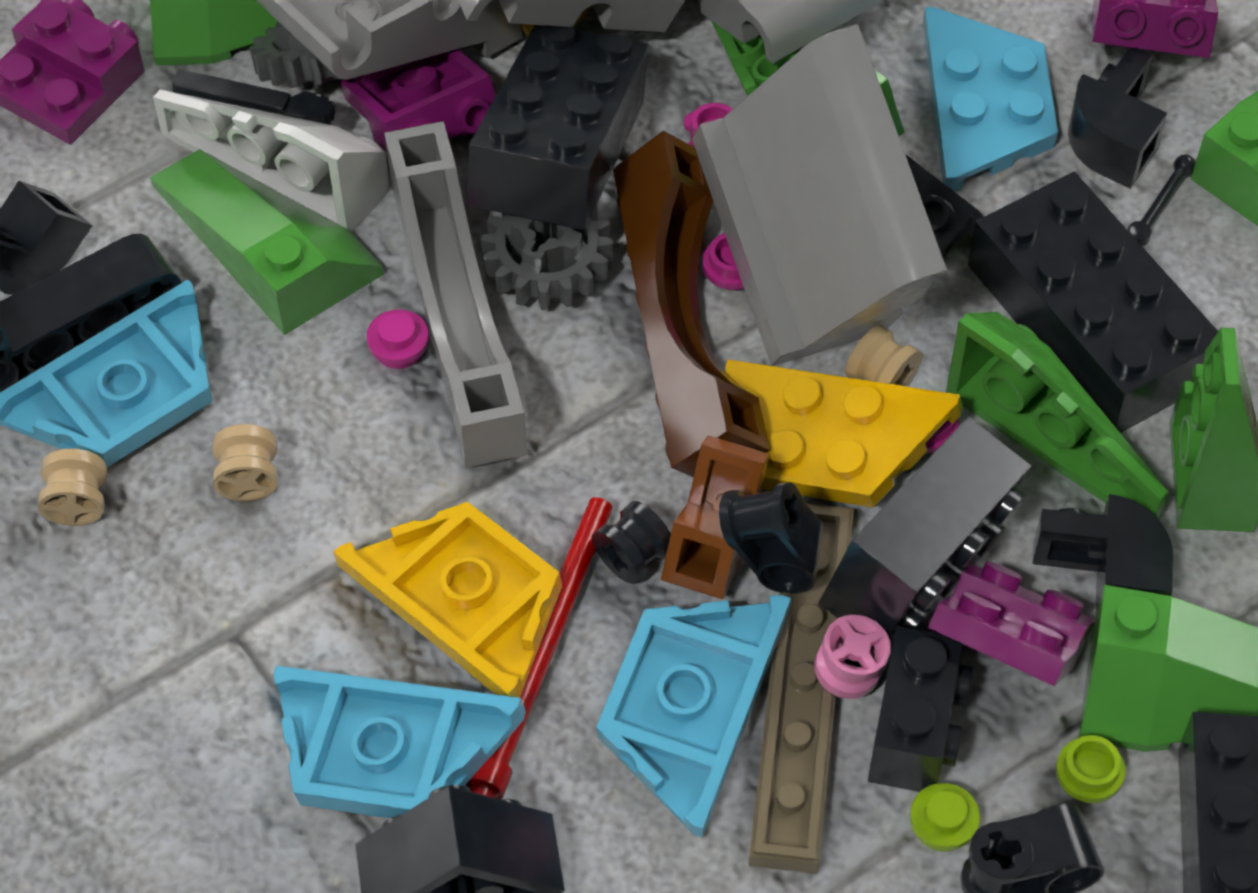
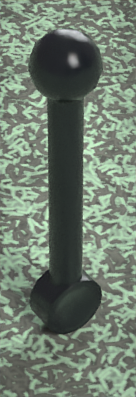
M1179 155L1174 160L1173 174L1141 221L1132 222L1128 226L1127 230L1142 247L1149 243L1151 236L1150 227L1183 178L1193 174L1196 161L1191 155Z

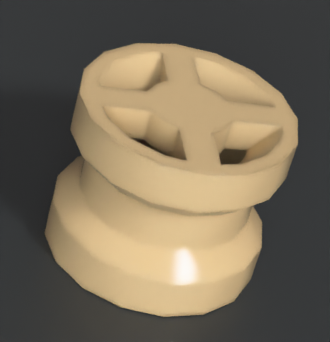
M876 325L855 346L846 364L845 374L848 378L908 387L920 368L923 354L912 345L901 346L894 341L892 331L883 325Z
M252 424L233 425L223 428L216 433L213 439V454L219 464L213 471L214 490L222 497L243 502L266 498L275 492L278 486V474L276 467L271 464V461L274 460L277 454L276 436L269 429Z
M60 449L45 456L41 466V476L46 483V487L41 490L38 497L39 513L49 521L67 526H83L100 519L104 512V498L99 488L104 485L106 480L107 466L105 461L99 455L81 449Z

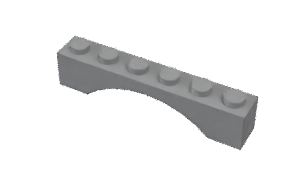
M444 121L386 132L385 141L390 180L465 468L527 455L525 412L511 362L499 338L484 290L467 221L457 168Z

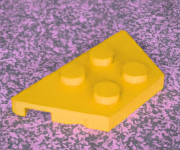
M730 359L727 360L725 366L726 374L735 383L759 397L770 451L767 452L770 456L762 489L773 491L777 484L792 482L797 486L801 496L874 508L894 487L897 476L903 471L911 469L927 452L925 443L947 420L954 424L961 416L963 410L959 394Z
M469 502L439 511L428 520H413L390 528L392 534L390 539L355 550L353 543L349 542L340 545L333 551L338 567L495 695L520 698L562 588L559 571Z

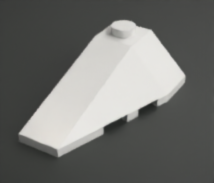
M159 90L153 96L162 136L192 152L201 149L345 227L351 233L390 190L386 152L369 138L357 137L338 126L165 90Z

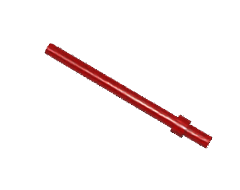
M593 497L589 500L560 569L562 588L520 696L526 710L524 720L465 784L471 792L496 799L504 797L513 774L509 766L596 553V548L592 542V535L604 524L608 523L613 511L612 504L603 498Z

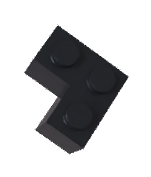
M448 785L433 790L429 794L428 799L402 815L387 819L380 829L355 844L361 893H562L565 891L552 813L522 806L521 802L514 799H496L477 794L462 785Z

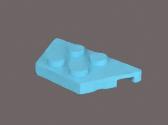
M925 7L923 29L943 183L955 192L962 189L965 178L986 169L994 175L1012 167L1014 162L1020 158H1032L1054 148L1058 129L1044 44L935 7Z
M189 280L184 281L0 392V425L59 449L90 451L99 455L105 461L106 466L109 467L212 402L197 300L192 283Z
M784 595L769 596V603L729 607V600L702 603L693 609H681L677 606L644 609L596 726L597 737L693 835L703 838L790 612V597Z
M277 665L273 673L275 686L280 693L284 717L281 719L284 742L289 749L291 758L288 766L292 789L299 804L302 806L383 818L402 815L428 799L429 794L437 788L448 785L465 786L521 724L526 713L521 698Z

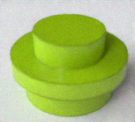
M1087 735L1070 741L1062 748L1057 758L1055 771L1060 786L1068 795L1085 803H1100L1111 799L1118 793L1125 779L1126 768L1121 754L1113 743L1100 736Z
M948 783L933 784L921 790L913 800L910 810V824L914 834L927 847L941 852L953 851L966 846L971 842L972 836L978 830L980 823V811L975 799L963 788Z

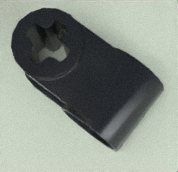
M792 482L780 483L771 492L746 495L741 490L726 491L722 495L719 504V520L723 537L728 546L736 550L756 574L758 581L766 588L780 593L799 594L812 589L816 583L823 523L803 500L797 486Z
M1061 804L1042 809L1034 814L1001 822H990L980 827L972 836L968 850L969 858L964 862L960 883L964 893H1000L1001 887V893H1078L1097 883L1104 875V868L1079 808L1072 804Z

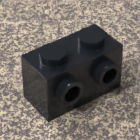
M896 626L867 782L920 792L924 788L938 783L941 765L955 767L962 726L949 724L952 704L965 707L972 674V666L960 664L962 643L943 634Z

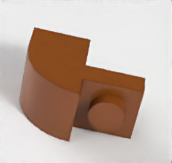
M709 435L705 438L700 447L688 503L673 523L661 575L662 581L723 600L738 575L743 559L736 550L728 546L723 537L719 520L721 497L726 491L741 490L746 495L761 493L770 454Z

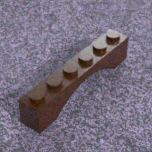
M662 131L613 168V174L618 195L617 205L621 211L627 240L626 251L631 261L636 286L635 297L640 308L646 337L645 348L650 358L656 388L655 399L660 409L666 439V454L672 469L694 477L700 447L708 435L765 453L770 451L759 397L741 388L722 370L708 346L700 320L697 295L698 263L705 226L714 202L695 147Z

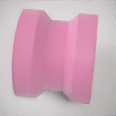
M850 614L839 617L830 624L814 660V672L818 682L829 693L839 698L856 699L866 696L875 688L891 654L890 640L886 631L876 621L866 616ZM846 659L858 661L861 666H852L843 661Z

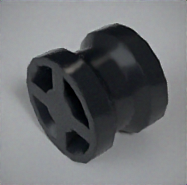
M632 501L620 511V520L616 524H604L592 535V542L596 552L606 566L623 581L634 584L647 573V564L651 560H662L666 557L671 533L665 523L652 509L639 501Z

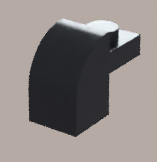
M1131 47L1117 66L1109 63L1102 71L1098 80L1082 74L1077 84L1068 126L1070 146L1079 160L1094 172L1129 189L1132 188L1157 152L1167 112L1139 100L1143 92L1152 55Z
M18 181L0 208V290L4 294L13 295L61 270L74 255L93 225L54 192Z
M1109 494L1103 516L1088 514L1076 508L1042 509L1033 543L1032 564L1097 572L1095 614L1104 585L1167 596L1172 595V543L1160 520L1144 506L1128 498Z

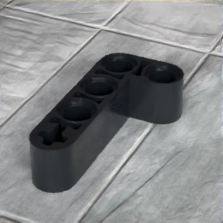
M138 233L125 236L0 301V392L182 283L179 276L147 235Z

